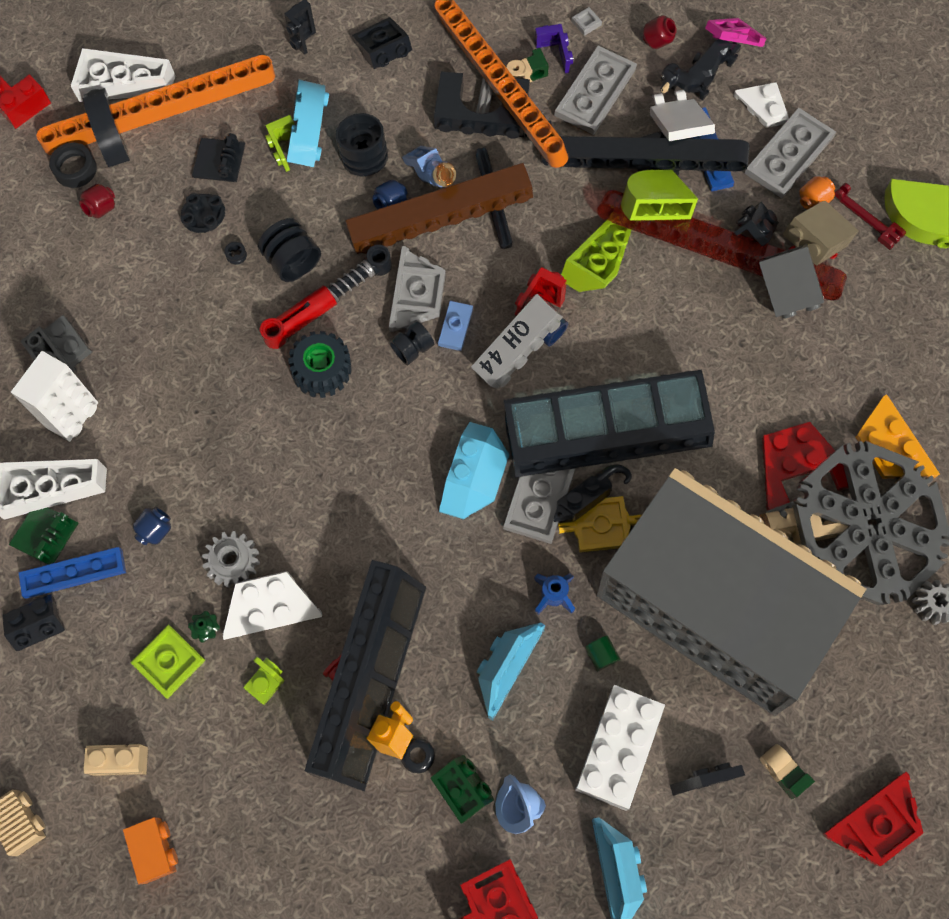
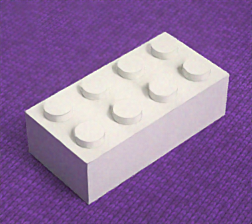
M43 351L40 352L11 391L48 430L69 442L73 437L80 434L82 424L95 413L98 404L97 400L65 363Z
M614 685L609 694L575 790L625 811L629 810L665 704Z

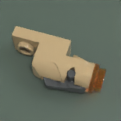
M793 501L759 515L766 526L773 530H780L788 537H791L792 534L794 543L796 545L801 544L792 507L795 505ZM814 514L810 518L815 541L835 538L848 527L829 520L823 522L822 525L821 518Z

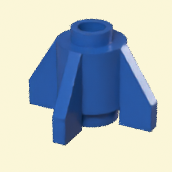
M571 573L564 577L558 575L545 577L537 574L534 580L542 586L543 599L536 607L535 612L539 615L547 605L559 606L562 604L572 614L575 611V607L567 595L569 592L568 583L574 576ZM551 588H552V589L559 588L560 591H558V592H553V591L551 590Z

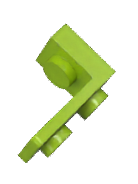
M291 115L265 125L269 133L265 135L270 148L275 147L277 152L273 153L276 162L278 166L283 165L286 172L290 171V168L278 142L290 139L292 125H295Z
M256 657L253 661L260 666V669L243 688L265 705L285 680L280 676L283 671L267 657L263 661Z

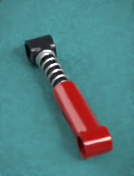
M383 245L372 246L367 252V257L364 258L361 264H357L356 269H350L348 274L344 273L343 278H337V282L330 283V287L327 288L322 285L276 318L264 320L260 326V333L265 344L272 349L282 347L288 338L336 306V300L338 301V298L342 295L345 296L347 291H352L353 287H358V284L362 281L365 282V279L368 277L372 278L373 276L387 274L392 267L388 248ZM378 259H383L382 262H375ZM272 332H278L275 336H269Z

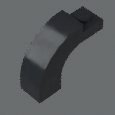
M93 89L84 94V98H82L84 107L107 166L112 167L130 161L128 150L114 118L106 89Z

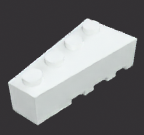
M82 48L71 88L79 102H83L84 94H87L89 91L103 88L106 89L109 100L132 98L174 84L176 76L170 61L167 59Z
M98 459L0 463V517L5 520L39 509L104 493L106 489L107 468Z

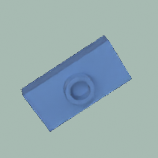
M454 301L449 302L438 346L462 351L473 311L472 305Z

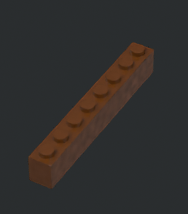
M520 163L347 219L346 223L356 253L366 254L374 245L391 246L404 239H413L426 232H435L441 227L450 224L456 225L472 217L478 218L494 210H503L515 203H524L533 198L532 184L524 163Z

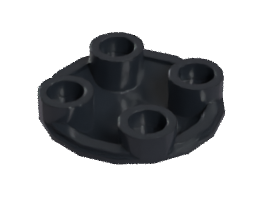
M192 193L186 198V203L181 210L180 219L184 227L189 231L206 233L214 230L222 223L225 217V206L218 195H198Z

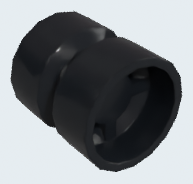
M417 320L405 328L404 334L398 333L389 340L394 353L407 366L419 357V352L425 353L435 345L430 333Z

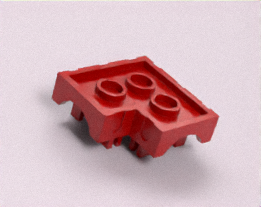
M511 859L460 885L472 912L459 919H539ZM502 871L504 876L476 889V883Z

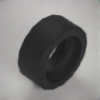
M75 142L63 144L52 153L49 159V167L53 175L65 187H82L94 178L97 171V164L90 150L83 144ZM73 156L85 158L86 163L80 171L74 174H64L61 172L60 168L68 158Z

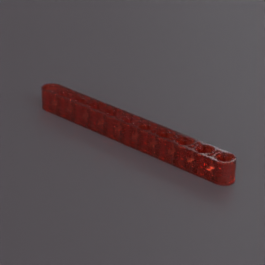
M608 190L597 208L598 215L604 220H609L614 224L762 277L763 273L759 264L760 259L786 251L769 244L761 246L755 239L741 234L736 236L732 231L693 217L681 220L630 221L621 208L624 193L616 190ZM822 263L817 266L814 264L824 299L838 300L844 290L847 279L846 274L837 268Z

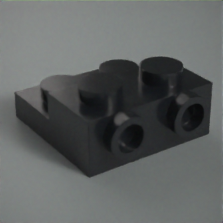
M391 17L352 35L354 43L363 52L365 60L373 69L385 67L390 61L406 57L412 51L409 35Z

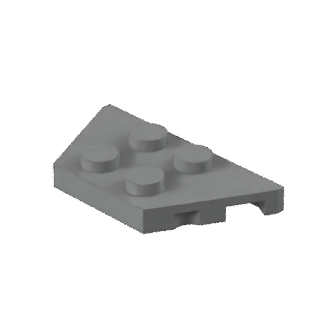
M402 246L389 332L406 328L415 320L422 323L440 316L446 271L438 265L431 264L426 258L418 257L411 253L406 246Z

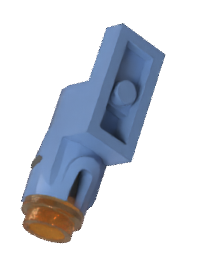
M419 146L402 157L406 165L414 167L418 177L423 182L430 183L441 189L450 186L455 181V168L448 162L442 161L436 148Z

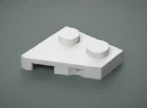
M777 82L735 90L734 97L737 100L740 99L747 106V110L752 115H755L766 128L784 125L788 121L789 117Z

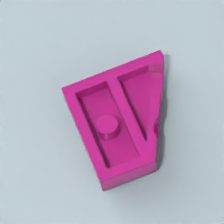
M739 18L708 20L705 27L706 30L712 33V37L717 40L721 39L763 47L767 39Z

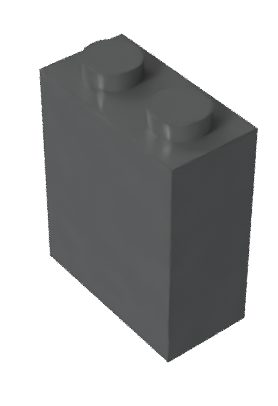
M808 244L760 259L759 264L776 317L789 318L795 316L798 310L806 308V311H812L820 308V304L824 303L823 293Z

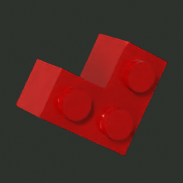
M30 74L12 87L0 76V113L15 129L51 104L44 89Z

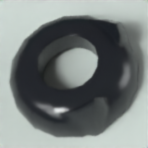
M421 737L411 739L401 762L411 773H424L434 763V748ZM414 748H422L425 751L426 757L422 763L417 764L410 759V753Z

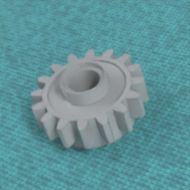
M232 531L231 537L222 532V539L218 540L216 537H213L212 539L215 544L213 546H205L209 550V554H202V558L208 562L202 566L206 571H209L207 576L210 579L215 578L214 582L217 585H221L224 582L226 588H230L231 583L236 584L243 580H249L248 576L250 574L256 575L257 572L254 569V565H260V561L255 556L259 555V551L257 548H253L255 543L252 540L247 541L248 538L245 534L238 538L236 531ZM237 555L234 563L226 564L229 556Z

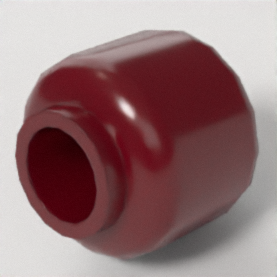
M664 15L647 22L643 29L644 42L653 49H659L672 43L677 32L675 22Z
M94 184L80 194V208L88 217L99 219L115 208V194L109 187Z

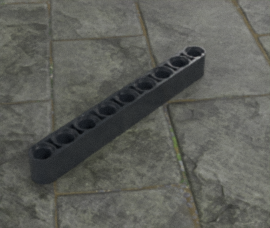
M560 136L568 154V161L562 167L743 171L748 167L750 145L744 140L679 139L668 141L667 138ZM542 156V158H541L542 164L548 166V162H547V161L545 160V158Z

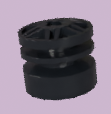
M358 113L346 117L339 123L336 129V141L345 169L351 174L360 177L371 176L382 170L388 161V149L384 128L380 120L370 114Z
M286 218L270 226L262 234L257 246L259 252L271 264L275 273L285 282H293L310 272L317 265L321 257L320 248L307 235L306 230L302 228L299 221L294 218Z

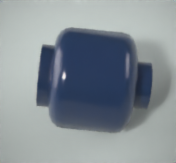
M391 179L377 186L372 197L373 204L378 210L406 201L407 190L403 184Z
M158 507L144 509L133 523V530L136 533L134 537L143 545L148 543L159 544L171 530L169 522L171 518Z

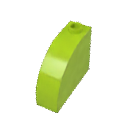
M644 170L636 172L629 177L621 201V208L630 221L691 219L698 198L673 170Z
M891 179L885 189V208L891 222L897 223L906 231L905 235L917 242L937 245L942 249L949 248V186Z

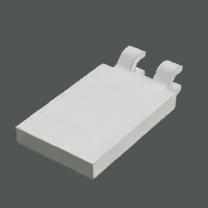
M685 90L674 91L677 101L666 103L662 93L652 95L655 106L650 107V115L668 141L715 133V124L694 99L687 100Z

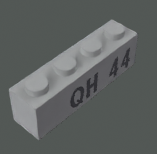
M536 294L471 368L491 387L496 389L504 387L511 380L510 375L516 369L518 370L526 364L527 356L532 351H537L543 345V339L547 334L557 330L563 316L546 300Z

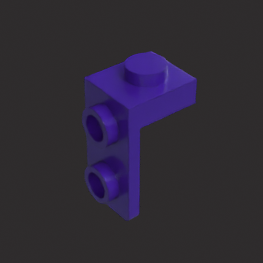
M562 24L545 25L535 28L536 48L558 45L565 74L569 73L570 65L573 64L572 51L567 49L569 45L568 34L563 32Z

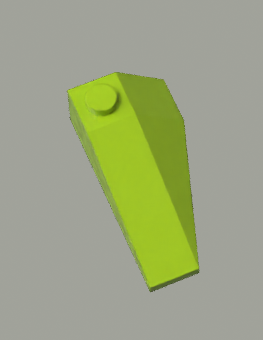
M615 213L607 219L566 260L561 274L567 280L566 284L578 292L605 288L618 274L633 224Z

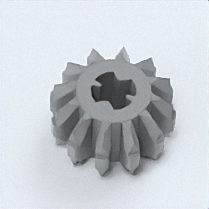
M935 580L933 583L926 581L923 583L922 588L919 587L915 591L918 597L913 598L912 603L919 605V607L915 609L914 613L923 612L922 621L931 619L932 625H937L940 621L945 624L949 622V584L947 583L942 586L940 580Z

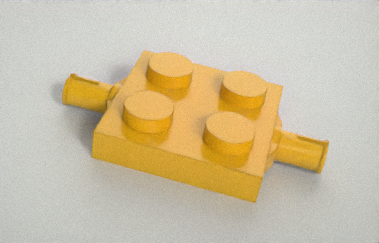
M623 496L605 498L576 521L558 523L559 534L574 532L578 539L579 553L618 549L629 535L630 526L636 525L642 515L629 516L625 508Z

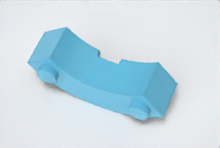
M303 80L298 81L293 120L297 121V125H292L287 162L314 167L315 160L320 161L322 147H318L323 107H327L329 93L325 92V85Z

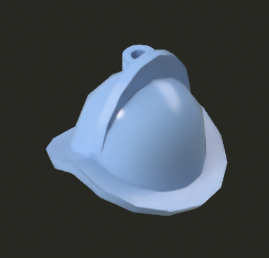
M509 774L504 778V783L497 794L495 802L496 816L499 824L507 832L519 834L526 832L534 825L533 820L540 818L546 805L535 789L529 784L520 783L515 776Z

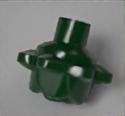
M204 611L200 615H193V622L188 624V628L191 630V637L193 639L199 638L201 643L208 639H214L216 637L215 632L220 629L217 623V616L215 614L210 615L208 611Z

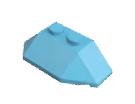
M469 422L461 435L446 479L439 512L465 519L495 501L509 453L493 428Z
M537 623L507 631L503 634L502 638L497 636L490 648L493 652L488 661L484 659L477 670V673L480 674L478 680L489 719L493 720L541 637L545 629L544 624Z
M593 818L592 823L611 919H632L644 900L643 893L647 892L644 875L639 876L637 864L641 863L638 846L633 847V843L629 838L601 818Z

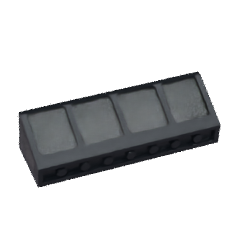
M376 560L371 561L304 770L314 777L364 792L377 753V749L367 740V737L378 715L388 717L426 591V586L398 566Z

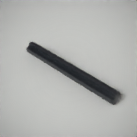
M485 147L476 149L475 155L481 176L492 173L493 169L487 149ZM504 209L491 211L500 248H511L513 241Z

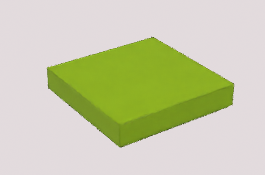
M168 624L130 663L168 699L204 663L205 659Z

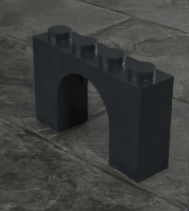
M441 71L434 113L435 129H439L442 132L460 131L464 134L481 133L490 137L503 135L511 139L524 137L523 129L503 103L498 109L490 113H475L467 109L462 103L463 73ZM515 78L529 96L530 79Z

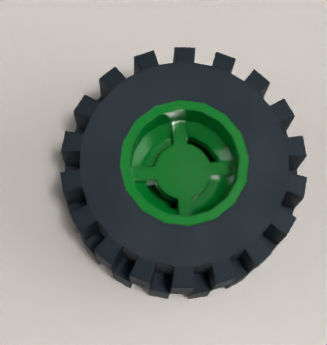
M315 331L310 332L311 336L308 337L304 334L301 336V342L296 340L293 344L294 349H290L289 352L290 358H288L295 385L298 388L300 387L301 391L305 394L309 391L311 397H316V393H319L320 398H326L325 393L328 392L333 396L336 394V388L339 391L344 388L343 382L348 383L349 374L351 375V360L347 345H344L340 337L336 340V335L330 333L329 336L326 335V331H320V334H315Z

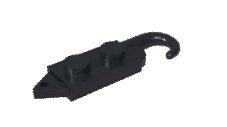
M614 464L607 466L595 476H590L557 501L554 522L570 519L576 521L610 495L612 483L608 478L615 473L624 474L626 476L624 484H628L632 478L631 471L623 465Z

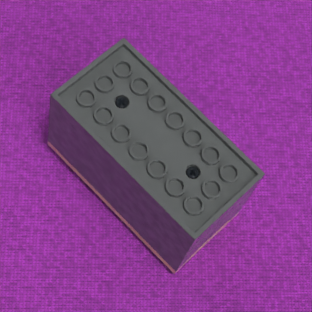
M674 468L604 569L597 597L773 716H776L798 700L866 591V588L861 586V582L855 577L845 576L837 571L836 566L831 562L820 560L812 555V551L806 546L796 545L788 540V536L782 531L773 530L766 526L760 517L754 514H747L741 510V507L736 502L720 497L711 486H703L695 481L694 477L687 471H679Z

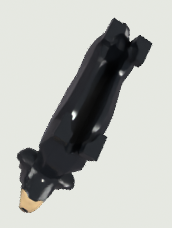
M718 39L711 43L703 53L698 52L692 61L693 66L689 69H681L675 63L668 64L661 73L660 80L662 86L660 91L666 93L670 89L675 90L678 86L686 92L699 93V98L703 101L710 92L708 87L714 80L719 65L726 61L727 66L731 67L738 58L736 53L740 51L741 45L737 42L730 43L726 40Z

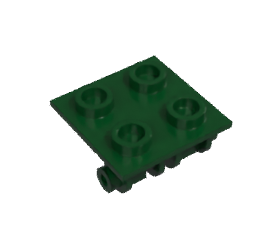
M48 507L28 513L9 545L50 565L55 563L79 523L68 518L69 516L66 514L58 513Z

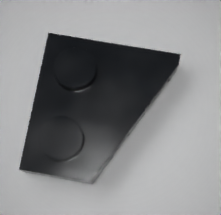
M730 762L714 766V772H710L709 768L693 771V778L670 785L672 794L674 796L745 776L743 766L731 767Z

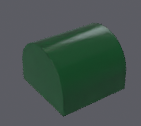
M608 635L597 639L585 647L597 672L621 659Z

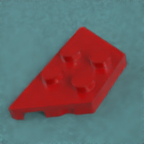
M907 771L901 773L823 833L824 837L876 866H882L923 834L921 821L917 816L918 808L915 797L912 798L909 785L910 776Z

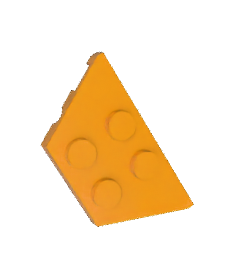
M888 395L883 396L855 438L858 442L867 441L916 460L919 463L915 465L913 470L923 465L925 468L920 473L921 477L932 475L936 478L940 473ZM878 457L872 461L882 479H894L903 475V469L899 465Z

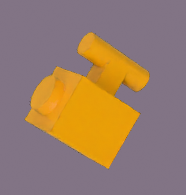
M394 701L390 706L394 712L392 717L388 718L378 715L367 740L380 753L402 760L413 737L404 724H411L413 717L400 702Z

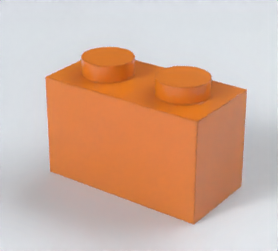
M154 817L123 829L138 884H147L177 872L175 865L178 864V857L175 849L169 847L167 838L170 837V830L166 821L162 822L161 818Z

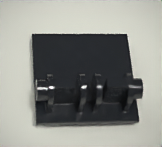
M229 133L224 140L201 138L192 178L237 182L246 143L238 142L237 136Z

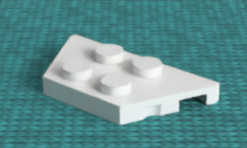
M288 571L237 582L230 604L223 639L322 617V612L309 599L306 592L298 586Z

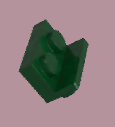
M464 755L453 759L430 778L461 824L494 801L490 787L480 779L476 773L475 765Z

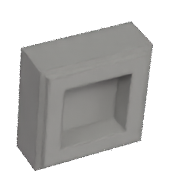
M590 7L571 18V22L584 36L602 25V21Z

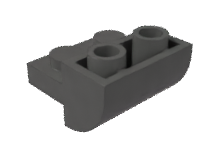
M64 315L45 329L39 326L20 341L33 360L43 351L65 363L72 372L77 370L75 366L92 353L91 349Z

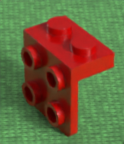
M541 267L537 274L533 273L527 283L528 288L526 292H521L517 297L515 316L522 311L536 294L560 308L565 301L567 280L558 272H550Z

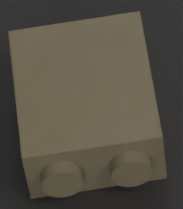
M825 200L794 217L783 232V235L796 247L808 244L813 263L817 266L846 248L859 230Z

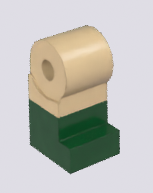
M541 48L532 50V56L521 61L512 60L507 64L506 68L514 78L530 79V82L547 77L549 65Z
M775 744L760 757L761 763L770 772L769 774L791 799L797 798L815 782L808 773H805L794 762L787 751L778 744Z

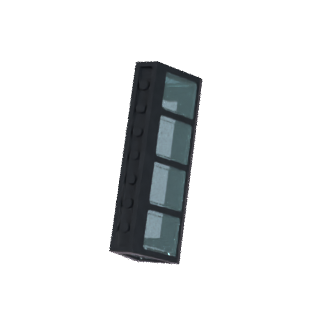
M702 369L504 400L505 427L515 478L713 447L715 430Z

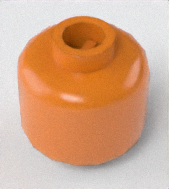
M814 176L800 189L801 205L808 210L822 201L831 202L835 196V185L825 176Z

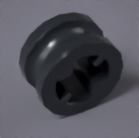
M235 241L225 247V256L231 264L238 265L246 260L247 252L242 243ZM237 250H239L240 255L235 254L233 257L231 252H236Z

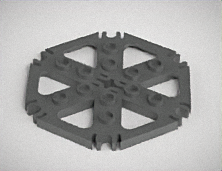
M867 441L856 443V452L851 449V444L847 443L838 447L799 482L804 485L798 486L796 490L803 492L805 497L804 499L800 497L793 500L795 505L792 507L801 544L812 551V555L818 559L827 560L834 564L837 568L836 570L842 574L844 568L859 553L865 550L873 587L863 586L866 588V591L861 599L876 605L890 604V594L893 596L895 603L907 600L917 588L921 587L945 563L939 559L948 558V555L940 550V546H949V526L937 481L931 483L928 487L927 484L933 481L934 477L932 475L925 479L921 477L920 473L925 468L923 465L913 470L915 465L919 463L916 460ZM876 457L899 465L903 469V475L881 496L872 461ZM838 463L844 466L852 499L826 490L821 485L822 477ZM920 496H926L930 500L936 526L933 530H929L898 517ZM814 514L848 527L826 547L820 548L815 542L810 518ZM867 520H876L877 524L873 527V525H868ZM893 545L926 558L925 567L910 581H905L900 575Z

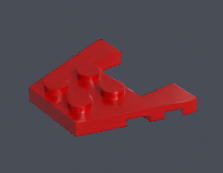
M811 422L763 436L766 510L768 511L790 503L782 481L810 473L835 451ZM838 463L829 472L839 491L849 488L844 466Z

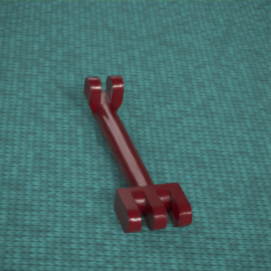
M844 183L840 189L835 191L834 198L881 234L878 241L891 250L894 247V243H898L900 237L902 238L906 231L895 222L888 228L847 196L851 187L849 184Z

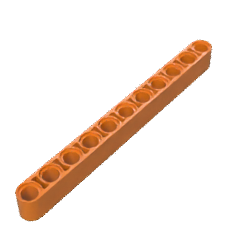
M436 0L434 6L444 27L548 164L554 168L564 166L568 161V154L562 138L454 0Z
M258 55L111 104V108L119 131L123 133L269 84L275 79V72L270 57ZM87 113L44 126L36 134L39 143L48 155H52L59 146L66 143L75 142L87 145L96 142Z

